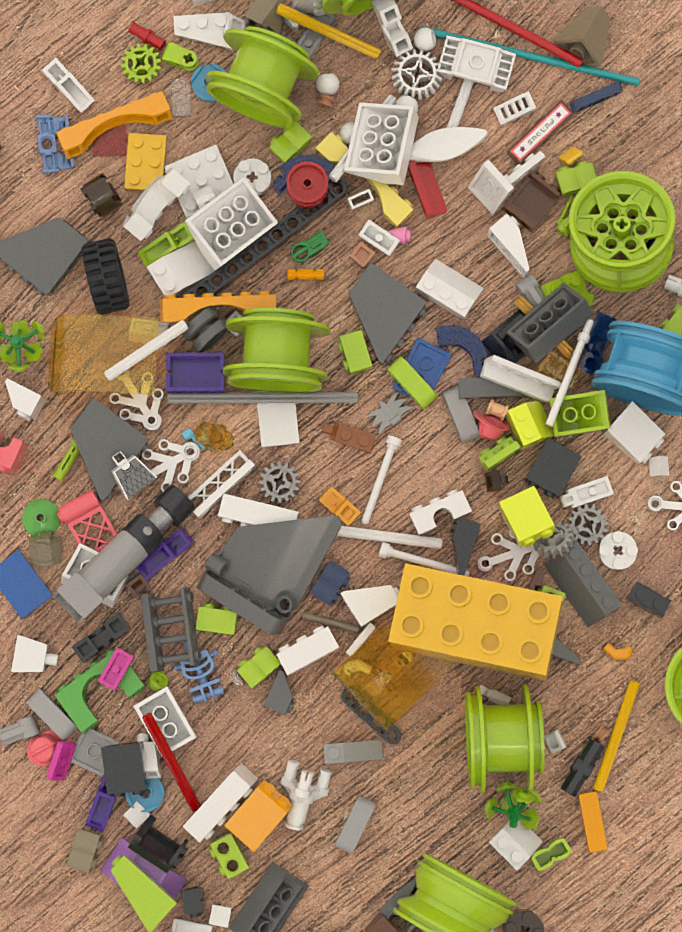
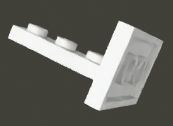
M541 151L536 155L532 153L525 159L526 163L522 166L518 164L509 176L507 174L503 176L487 160L482 164L468 188L493 215L500 209L514 189L513 185L535 169L543 161L545 155Z

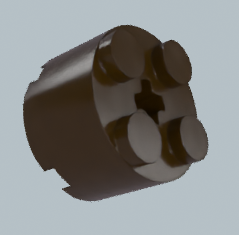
M104 173L99 174L80 188L83 195L92 202L90 206L99 217H105L123 205L113 185L109 182L107 183V177Z
M527 909L514 910L513 915H510L507 922L503 924V932H520L522 925L528 927L526 932H544L541 919L534 912Z

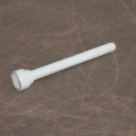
M388 435L386 439V447L388 448L362 518L363 524H368L394 451L401 446L402 440L394 436Z
M382 542L378 557L386 559V557L390 558L392 556L457 574L455 566L395 550L390 544ZM466 570L464 576H469L468 570Z

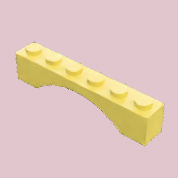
M332 132L315 148L316 153L327 164L333 166L338 164L349 149L344 144L343 138L338 134L334 135ZM365 178L374 188L380 199L383 217L395 228H399L413 214V205L406 198L403 200L398 196L399 192L392 185L389 187L385 183Z

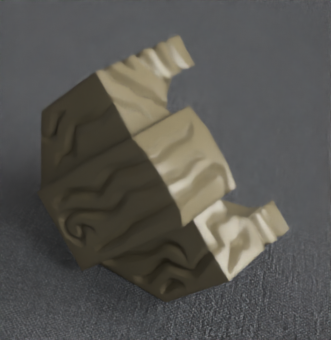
M52 531L39 532L38 536L29 538L30 557L34 565L40 567L53 566L62 562L63 547L61 536L52 537Z

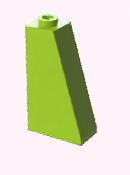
M126 854L123 857L118 856L111 863L114 867L110 871L147 931L152 932L178 901Z

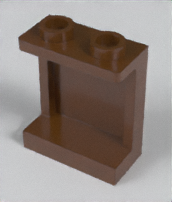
M531 171L528 178L511 199L504 204L502 209L509 216H513L518 223L531 233L561 197L558 187L553 184L549 185L544 181L545 178L540 173L536 172L535 174L533 171Z

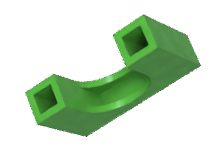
M114 649L105 653V658L100 662L97 660L89 665V670L84 674L80 672L73 677L74 681L69 685L64 684L58 688V693L55 694V697L83 734L100 723L86 702L87 687L94 679L101 676L115 651ZM130 665L119 685L126 695L132 699L147 687Z

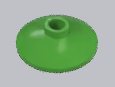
M38 499L32 501L23 511L22 522L24 528L33 536H38L39 532L52 531L53 534L60 525V519L57 515L59 509L49 500ZM39 514L44 516L42 521L37 520Z

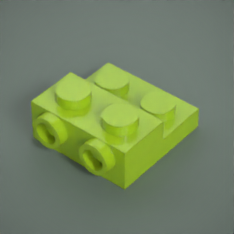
M578 270L541 286L545 297H547L561 284L565 283L585 298L590 307L594 305L593 293L587 290L585 286L586 279L583 278Z
M504 436L495 442L497 446L492 449L488 447L480 452L481 456L478 458V461L484 470L488 472L518 452L520 449L518 442H514L511 436L507 439Z

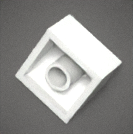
M7 378L5 383L13 408L17 410L16 414L27 421H30V419L36 421L46 400L41 395Z
M521 819L517 822L516 828H511L509 826L510 820H508L488 841L516 870L533 855L543 842L531 829H525V826L521 824Z

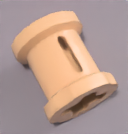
M492 398L485 414H492L503 421L509 405L499 404Z

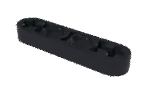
M348 687L342 691L341 698L343 702L386 742L396 744L400 741V730L356 689ZM354 691V698L358 700L361 697L363 700L353 708L351 705L354 702L351 699L345 700V692ZM363 703L368 704L370 707V711L366 715L360 714L358 710L359 706ZM375 717L383 718L384 725L381 728L374 727L373 719ZM387 723L391 725L388 728L391 732L397 731V740L392 739L390 741L388 740L389 734L387 732H384V734L380 733Z

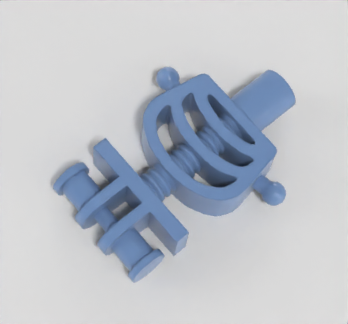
M187 641L183 642L186 652L188 653ZM207 650L201 651V660L207 657V661L202 665L200 663V665L193 666L194 668H186L185 665H190V661L180 662L181 665H174L173 667L175 671L182 669L185 678L199 680V686L189 689L190 693L198 690L201 691V694L192 695L195 705L202 701L208 702L207 698L210 696L216 699L215 696L224 695L222 685L214 689L211 686L221 682L220 678L209 682L206 680V676L215 668L212 657L218 655L216 650H213L210 654ZM210 663V669L205 673L203 668ZM186 671H195L197 676H189ZM208 687L210 692L205 694L203 688Z

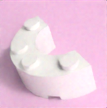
M173 168L165 170V176L159 175L144 190L130 209L133 212L130 217L127 215L124 220L123 227L140 241L143 238L147 239L151 235L154 222L163 214L162 210L166 205L170 206L176 197L178 198L180 195L186 194L190 188V182Z

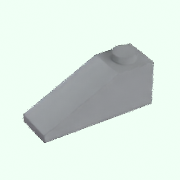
M382 740L323 744L325 764L383 759Z

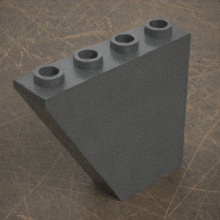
M58 217L0 241V260L2 259L6 262V267L13 273L16 271L22 275L20 278L25 283L35 285V290L42 296L45 294L52 296L81 258V247L85 243L92 241L67 221Z
M372 263L369 264L349 292L351 303L378 363L381 366L384 363L388 364L394 356L392 354L396 347L399 349L404 343V335L407 332L411 333L415 328L416 323L414 322L417 317L422 318L427 311L425 307L427 302Z
M93 397L90 398L69 426L70 433L97 497L102 501L105 498L109 499L114 492L112 488L117 483L111 472L117 467L112 456L119 451L127 459L132 455L137 456L139 452L143 453L149 439Z

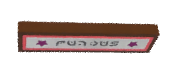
M560 100L507 151V154L517 164H522L529 155L534 153L574 115L573 111Z

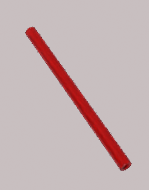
M452 0L578 68L581 67L584 59L472 0Z

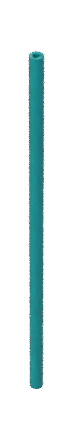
M430 28L434 31L435 37L446 39L447 36L464 38L515 53L516 57L638 86L640 82L639 78L581 65L578 68L565 60Z

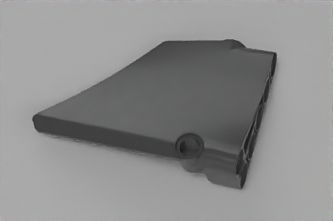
M338 515L241 526L217 554L213 553L208 558L205 564L206 571L199 581L197 588L266 633L272 635L281 634L290 616L297 610L341 529V519ZM286 599L290 603V607L288 609L285 606Z

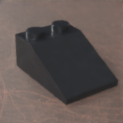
M519 309L482 342L492 355L515 364L525 356L507 334V331L520 321L525 314Z

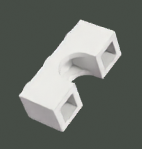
M394 0L372 1L371 3L388 47L395 56L398 57L406 51L413 49L408 33L400 22L402 17Z
M455 489L447 493L448 497L444 499L437 497L430 500V505L423 507L419 505L411 509L412 513L409 516L418 536L436 529L433 516L439 510L448 511L453 521L472 512L463 490L458 492Z

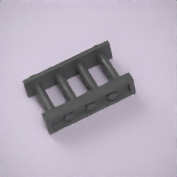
M180 588L181 595L158 599L154 594L140 595L150 672L163 671L165 664L188 660L190 661V666L200 665L202 655L200 649H198L192 605L194 595L190 588ZM182 603L183 614L162 618L157 616L156 609L158 606ZM185 622V634L161 637L159 633L160 625ZM187 641L188 653L169 656L162 655L161 647L164 644Z

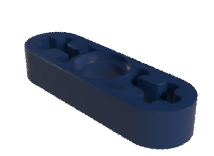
M615 82L572 101L570 106L573 113L580 112L623 92V88L620 82Z

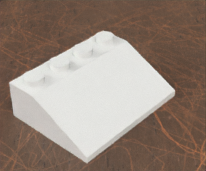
M359 102L344 172L385 184L404 185L419 118L414 106Z
M244 177L185 220L203 256L214 270H217L278 223Z

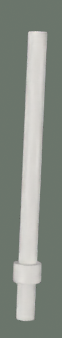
M587 319L582 332H579L577 337L578 343L546 421V425L550 427L554 425L584 346L588 344L590 339L589 333L594 323L593 320Z

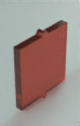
M126 125L114 127L97 137L92 142L93 157L126 156V143L128 142L126 138Z

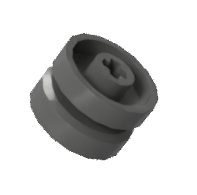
M213 306L206 308L187 324L188 330L182 333L187 341L195 340L193 348L198 353L207 351L229 330L226 328L225 319L217 320L219 312Z

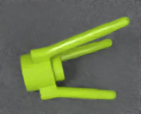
M573 195L569 196L562 214L556 222V230L565 237L570 235L569 218L566 217L564 219L571 204Z

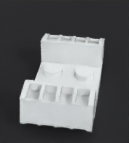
M447 36L438 65L440 70L439 76L451 80L453 76L489 85L491 86L490 90L503 93L507 89L516 54L476 41Z

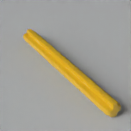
M279 4L276 13L374 59H377L381 53V49L284 4Z
M631 680L628 684L593 786L594 790L604 791L640 683Z

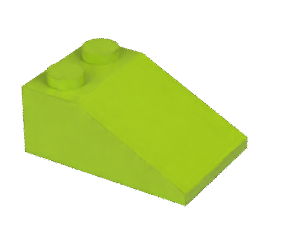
M606 390L565 396L553 425L554 436L565 437L610 429ZM550 398L551 408L553 406L555 398Z

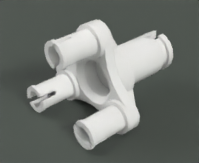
M288 760L285 774L282 776L280 783L289 793L290 803L294 806L287 813V822H285L284 826L300 831L304 828L303 824H305L309 805L317 799L328 796V785L332 771L321 768L317 784L313 786L311 782L314 773L309 771L306 779L307 770H302L300 781L298 782L295 778L300 763L295 760Z

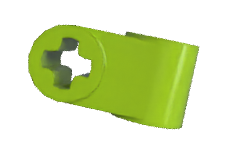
M168 42L161 61L189 72L195 71L198 68L199 61L195 52ZM192 58L193 62L190 61L187 64L186 60H190Z

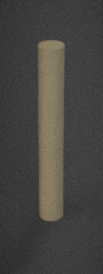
M303 612L302 616L304 620L358 633L360 627L359 625L308 612Z

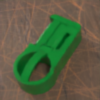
M318 230V234L316 233L307 240L295 244L292 247L291 256L295 262L304 263L326 248L329 242L323 232ZM298 247H303L302 249H300L299 251H297L295 254H293V252L295 251L296 248H298ZM306 250L308 251L306 258L302 260L296 259L298 255Z

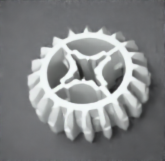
M415 49L412 50V55L408 51L405 52V57L400 55V62L395 61L394 63L397 68H392V73H394L392 80L395 81L394 87H399L398 93L405 91V96L409 94L412 98L418 96V100H422L423 94L425 98H429L428 92L435 94L434 88L439 89L440 85L438 82H442V77L439 76V63H435L436 57L434 56L430 59V52L423 55V50L416 54ZM416 62L414 67L404 69L406 65ZM422 63L426 64L430 68L432 74H429L428 71L423 70ZM419 68L420 75L418 76L417 81L415 82L414 75L416 74L417 69ZM402 76H406V78L412 81V87L404 82ZM430 81L426 86L418 88L421 82Z

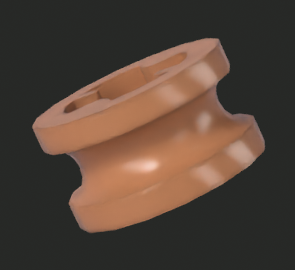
M319 94L318 97L320 99L317 100L316 104L326 109H332L333 106L331 104L335 99L329 95Z
M601 724L592 735V738H597L598 743L610 731L609 728H604V724Z

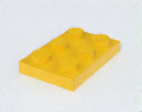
M129 133L125 190L144 191L159 175L164 176L166 135Z

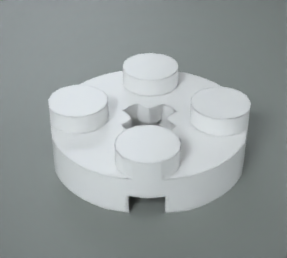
M247 159L241 161L234 171V183L244 177L258 196L267 191L271 185V172L267 164L261 160ZM251 173L258 177L253 183L247 178Z
M620 531L609 533L599 544V558L610 569H626L636 559L638 552L636 542L627 533ZM614 546L622 547L621 552L623 554L621 556L613 554L615 551L613 549Z

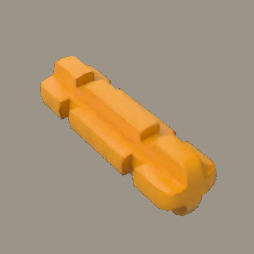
M288 269L287 278L288 280H295L296 278L298 280H313V278L324 280V270L298 269V271H295V269Z

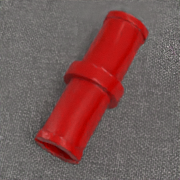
M135 22L129 27L128 32L140 38L143 43H148L160 51L164 48L166 40L155 35L151 29L147 30Z

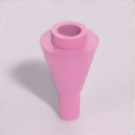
M408 226L387 231L399 239L401 244L407 245L408 241H411L412 232L408 230Z

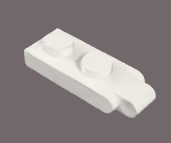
M608 476L566 490L567 494L560 496L563 508L571 505L573 509L577 506L613 495L614 492Z

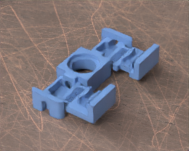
M50 114L37 115L34 121H38L39 128L37 145L39 156L42 155L44 170L41 171L43 175L50 172L56 174L58 170L74 168V159L70 158V164H68L65 154L60 155V152H57L55 141L56 132L64 128L63 122L65 127H69L68 115L56 117L51 120L52 115ZM43 140H49L52 143V147L45 149L41 143Z

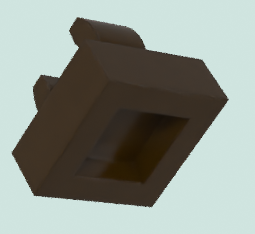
M499 470L485 473L487 492L498 491L502 489L501 485L508 483L507 475L500 476Z

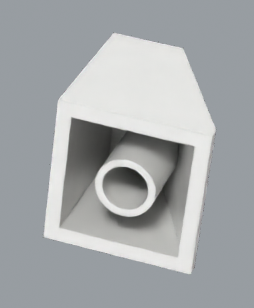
M632 401L611 425V428L603 435L635 463L640 464L641 461L646 463L652 456L650 451L654 447L658 449L664 442L662 437L665 433Z
M391 585L343 591L341 597L362 628L396 606L399 590L397 587L392 588Z

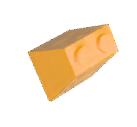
M263 780L224 826L254 852L294 805L290 803L287 797L282 796L275 790L272 784Z

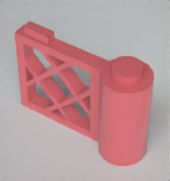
M92 489L58 508L59 512L57 515L62 523L66 522L78 545L79 543L84 545L86 538L95 540L97 543L94 550L98 552L110 542L100 540L103 529L110 530L114 537L117 535ZM99 511L103 516L101 526L90 523L92 515ZM90 517L88 522L83 521L86 518ZM79 522L88 524L85 535L78 534L73 526ZM105 522L107 523L109 528L104 527ZM90 525L101 528L98 539L87 536ZM99 542L104 543L103 545L98 547Z

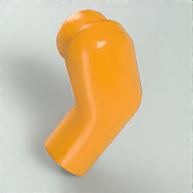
M608 643L603 648V651L616 661L627 660L633 653L632 648L629 646L616 649Z

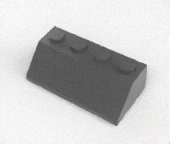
M563 283L511 327L507 334L527 357L538 363L594 313L585 298Z
M576 541L573 543V547H568L569 553L562 552V557L559 554L556 555L555 559H550L544 566L562 592L566 593L565 596L586 626L590 627L622 604Z
M272 862L229 928L233 932H279L309 885L283 867Z

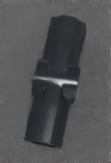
M589 738L580 756L578 755L574 760L570 773L560 789L576 797L584 781L589 778L594 770V764L603 751L604 746Z

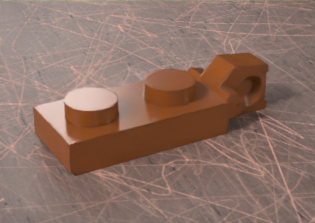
M336 422L334 426L324 423L322 432L331 435L330 439L334 440V442L367 453H371L376 434Z

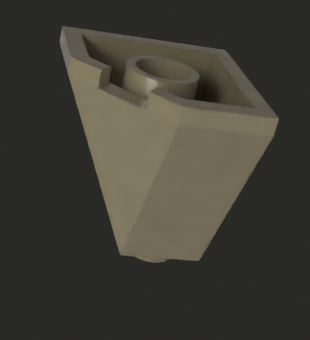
M255 0L245 14L246 27H259L281 35L283 16L278 15L276 10L279 4H284V0Z
M602 6L586 7L553 41L557 46L584 59L582 65L600 66L603 60L610 18Z

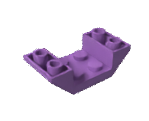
M122 837L101 871L118 884L110 871L114 867L111 863L118 856L123 857L126 854L172 897L176 898L187 878L173 869H170L168 873L164 872L129 849L130 842Z

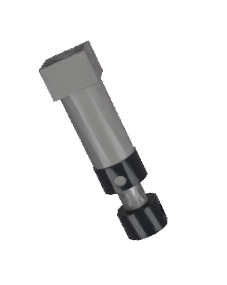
M171 484L154 500L153 503L156 510L146 518L142 514H137L78 573L75 572L53 594L52 597L79 624L137 566L165 542L161 532L167 526L172 524L178 527L195 510L191 500L179 488Z

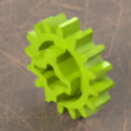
M137 43V48L135 49L131 45V51L125 50L126 57H121V61L124 62V64L120 65L121 69H124L123 75H129V82L134 79L135 85L139 81H142V84L145 85L146 80L152 83V77L158 78L156 71H161V67L158 65L162 64L161 59H157L159 58V53H154V47L148 49L147 44L141 47ZM151 58H152L153 61H154L153 68H152L151 65L149 64L150 61H151ZM129 61L133 64L131 71L129 69ZM144 62V64H145L144 66L140 65V66L138 67V63H141V64H142V63Z

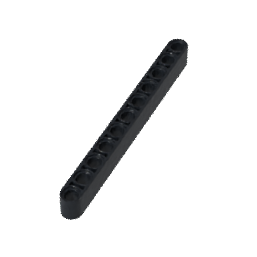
M341 180L331 182L328 185L329 190L326 197L328 203L326 205L319 204L313 208L298 207L185 294H195V297H199L197 295L198 291L206 289L207 293H214V296H216L340 202L346 196L345 183ZM339 186L343 188V192L336 194L333 192V188ZM310 209L313 211V214L310 217H306L303 215V211ZM294 220L298 222V226L290 228L288 223ZM275 232L283 234V237L279 240L274 239L272 236ZM265 243L268 245V248L265 251L258 250V245ZM249 254L253 259L251 262L246 263L242 259L245 255ZM230 266H236L238 268L235 274H229L227 272ZM216 277L223 280L219 286L212 284L213 279Z

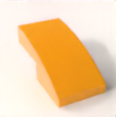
M332 486L318 499L334 515H338L347 526L361 513Z

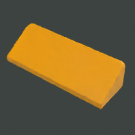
M597 791L577 794L588 852L592 853L608 849Z

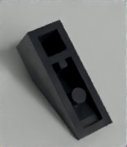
M459 517L457 522L453 521L450 532L453 533L452 546L456 572L458 575L464 576L481 524Z

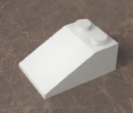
M506 214L489 228L487 236L524 278L528 275L530 269L518 227L519 223L513 216L509 217Z
M196 241L161 257L147 266L150 275L163 295H176V298L215 271L203 256Z

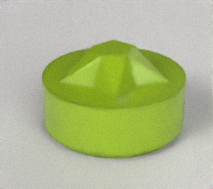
M155 671L149 676L148 685L153 691L158 692L168 685V678L163 672Z

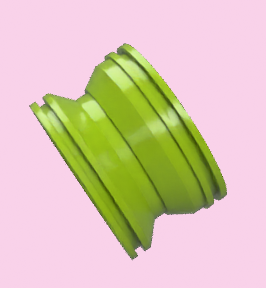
M423 852L422 856L425 859L418 861L417 864L419 866L415 871L416 887L418 888L415 895L398 899L399 908L394 907L392 910L400 917L426 932H490L491 929H495L507 922L509 916L514 913L511 910L512 906L517 907L518 903L449 864Z

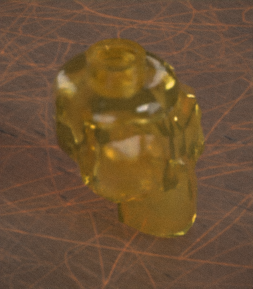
M203 422L195 429L194 437L196 443L205 446L211 453L219 452V450H228L234 445L232 434L227 431L223 424L216 425Z

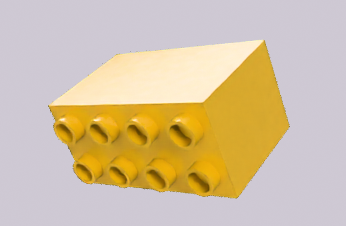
M405 563L388 642L397 650L547 682L563 606L562 596Z

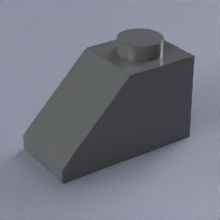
M279 670L264 706L286 715L287 712L291 713L295 702L292 701L293 695L283 671Z

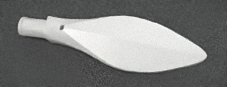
M450 127L432 131L413 143L409 162L414 160L415 162H443L463 155L487 137L488 132L484 129L469 127Z

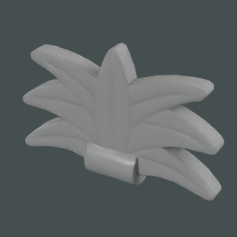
M397 392L391 396L387 404L379 401L381 408L368 415V418L376 416L372 424L373 427L381 423L379 435L388 426L392 425L394 427L402 420L401 416L405 412L413 409V406L401 407L407 399L395 401L398 395Z

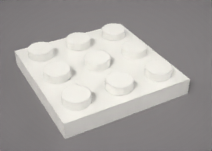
M217 145L164 166L165 170L169 168L175 169L190 182V188L186 194L178 197L187 219L199 210L193 192L210 185L215 197H217L233 185Z

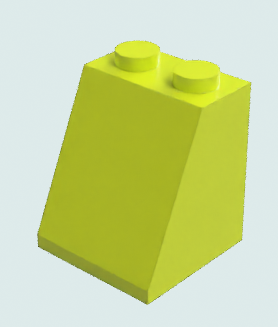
M541 401L527 402L507 411L505 417L511 427L510 429L515 440L520 445V451L554 437L553 428L546 425L548 417Z
M535 486L499 502L501 515L520 548L523 546L529 547L540 538L546 539L555 532V525Z

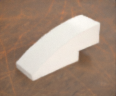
M54 58L41 70L80 113L95 101L57 58Z

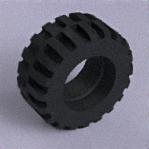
M107 238L85 243L81 247L83 263L97 313L104 315L127 309L130 306L129 295L114 239Z

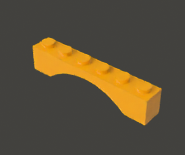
M161 91L152 93L143 99L134 100L125 106L116 107L107 113L98 114L89 120L80 121L71 127L62 128L56 133L68 160L85 153L89 145L97 137L114 127L130 123L157 125L172 119V114Z
M260 291L258 295H251V292H240V296H232V293H221V297H214V293L202 294V297H195V294H184L183 298H176V295H164V299L159 300L160 323L179 322L185 320L190 314L201 308L215 305L229 306L243 312L253 308H276V294L270 295V291Z

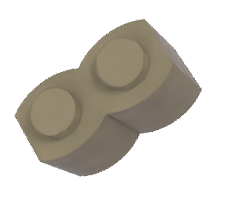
M78 828L66 866L89 873L91 869L94 870L98 860L94 858L96 851H100L103 840L100 839L101 834Z

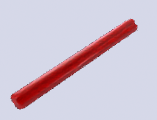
M152 713L143 715L142 719L189 807L193 812L197 811L201 807L200 802Z

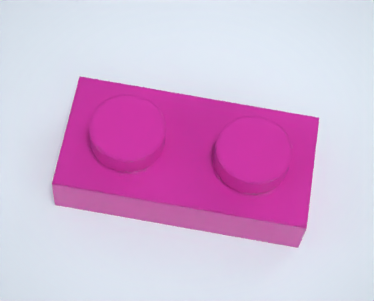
M116 648L98 682L116 691L135 657Z
M72 741L57 742L46 778L50 780H65L76 748L75 743Z

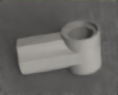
M532 274L515 283L520 295H523L534 308L546 298L540 290L538 281Z
M34 716L26 717L17 721L16 724L0 729V740L3 746L40 734Z

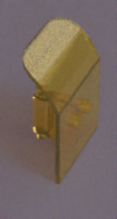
M92 314L63 315L55 318L50 334L48 386L50 391H90L155 395L157 350L111 381L107 379L104 372L158 336L159 318Z
M393 617L332 672L385 731L442 678L453 665V661L394 649L388 642Z

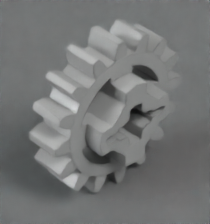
M278 461L277 466L270 463V469L264 468L266 474H260L264 478L259 481L260 485H264L260 490L261 492H267L264 496L265 498L271 496V502H274L275 499H278L279 504H281L282 499L289 502L288 497L294 498L295 494L293 492L299 491V488L296 487V484H301L300 480H296L299 473H293L295 468L291 467L289 469L287 462L284 466H281L280 461ZM280 470L278 474L271 475L272 472ZM287 473L291 475L293 483L287 481ZM281 477H283V482L285 484L280 485L277 489V484L275 480H279ZM267 482L273 485L272 492L268 489ZM289 490L286 494L279 495L280 491Z
M584 504V509L577 506L578 512L572 510L571 514L573 517L567 518L571 522L568 526L573 530L575 541L579 539L580 545H583L584 541L587 542L588 546L591 545V541L597 544V538H604L602 532H608L604 526L608 525L609 522L603 520L607 515L600 514L601 508L596 511L595 505L588 508V505ZM585 512L593 513L596 517H590ZM579 516V525L575 527V520ZM584 520L592 523V525L590 526L591 530H589L588 527H583V525L585 524ZM600 523L599 532L596 534V524ZM580 532L586 533L589 538L583 537V536H581V535L578 534V533H580Z
M553 521L555 525L553 535L546 539L540 538L533 544L535 551H538L540 556L544 554L545 558H548L552 555L553 559H555L556 555L559 554L562 557V552L569 553L568 547L574 546L573 541H575L573 530L569 528L567 523L563 525L562 521H559L558 524H555Z

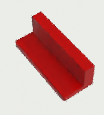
M415 160L409 162L408 171L426 219L446 213L447 207L430 162L416 163Z

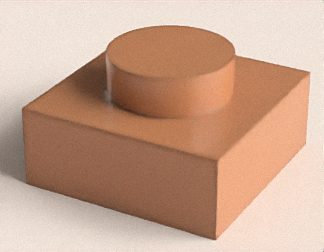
M360 242L349 255V258L364 269L376 253L363 242Z

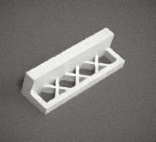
M495 355L485 359L480 375L484 379L547 404L550 403L554 390L560 388L562 383Z
M241 450L233 455L188 497L190 500L195 497H203V503L193 511L199 519L223 498V494H227L255 468L254 463ZM241 456L246 463L240 469H234V461ZM223 471H231V477L226 482H220V474ZM217 484V490L213 494L205 495L206 486Z

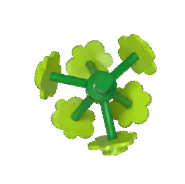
M25 320L14 321L9 328V333L14 335L13 337L4 334L5 324L3 322L0 323V341L2 337L10 341V344H2L0 346V358L3 363L13 364L9 365L8 368L14 370V372L21 373L30 367L28 363H21V348L26 349L24 356L28 362H37L41 358V354L44 351L41 348V343L35 342L27 346L24 341L36 334L39 339L45 340L43 335L45 334V329L37 321L32 322L33 332H31V328L27 326L28 324Z
M505 781L501 783L500 787L496 788L497 792L505 791L506 793L505 798L500 800L502 804L501 809L497 808L498 801H496V797L490 799L485 805L487 819L490 820L496 811L507 815L511 828H516L517 822L521 819V824L525 826L526 830L536 829L540 818L536 809L530 808L528 811H524L523 815L521 813L530 802L541 804L542 801L539 793L535 789L528 791L527 788L517 787L516 784H511V782ZM515 789V791H513V793H510V792H509V790Z

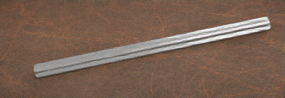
M168 393L167 400L170 404L357 403L358 393Z

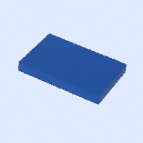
M417 338L406 361L434 391L452 354ZM395 381L392 389L411 398L410 395L398 384V382Z
M20 550L0 563V590L21 619H24L52 598L53 594Z

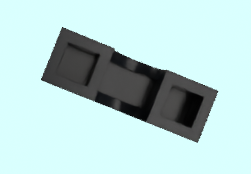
M118 612L103 623L98 630L85 636L73 645L72 649L80 660L86 663L132 628L123 615Z

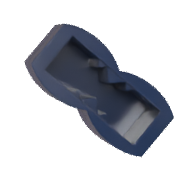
M330 560L310 593L328 605L331 602L335 604L341 595L338 593L341 586L345 588L351 579L348 576L350 572Z

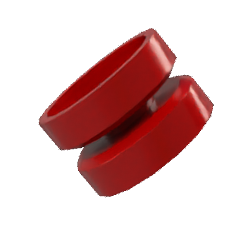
M310 161L300 162L293 166L288 173L286 179L287 192L291 201L297 206L313 208L325 200L329 190L328 176L320 165ZM305 183H307V184L311 183V185L308 186V187L305 186L304 184H305Z

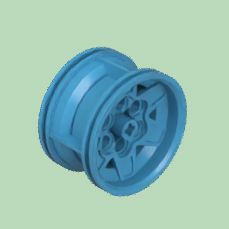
M611 322L607 338L612 343L613 349L609 361L603 363L600 370L595 371L594 379L591 382L592 387L598 391L606 390L607 396L621 402L630 404L633 401L642 409L682 417V336L661 328L636 322Z

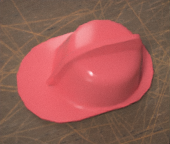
M473 412V415L479 419L478 430L479 435L483 439L497 440L505 431H509L511 428L506 421H501L499 417Z
M52 729L34 737L27 746L29 760L37 766L49 765L57 742L63 740Z

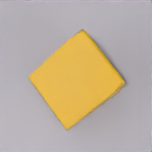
M571 147L559 156V160L564 166L570 167L582 158L583 152L575 147Z

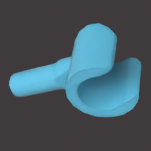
M186 429L182 432L186 441L192 438L202 450L205 448L191 429Z

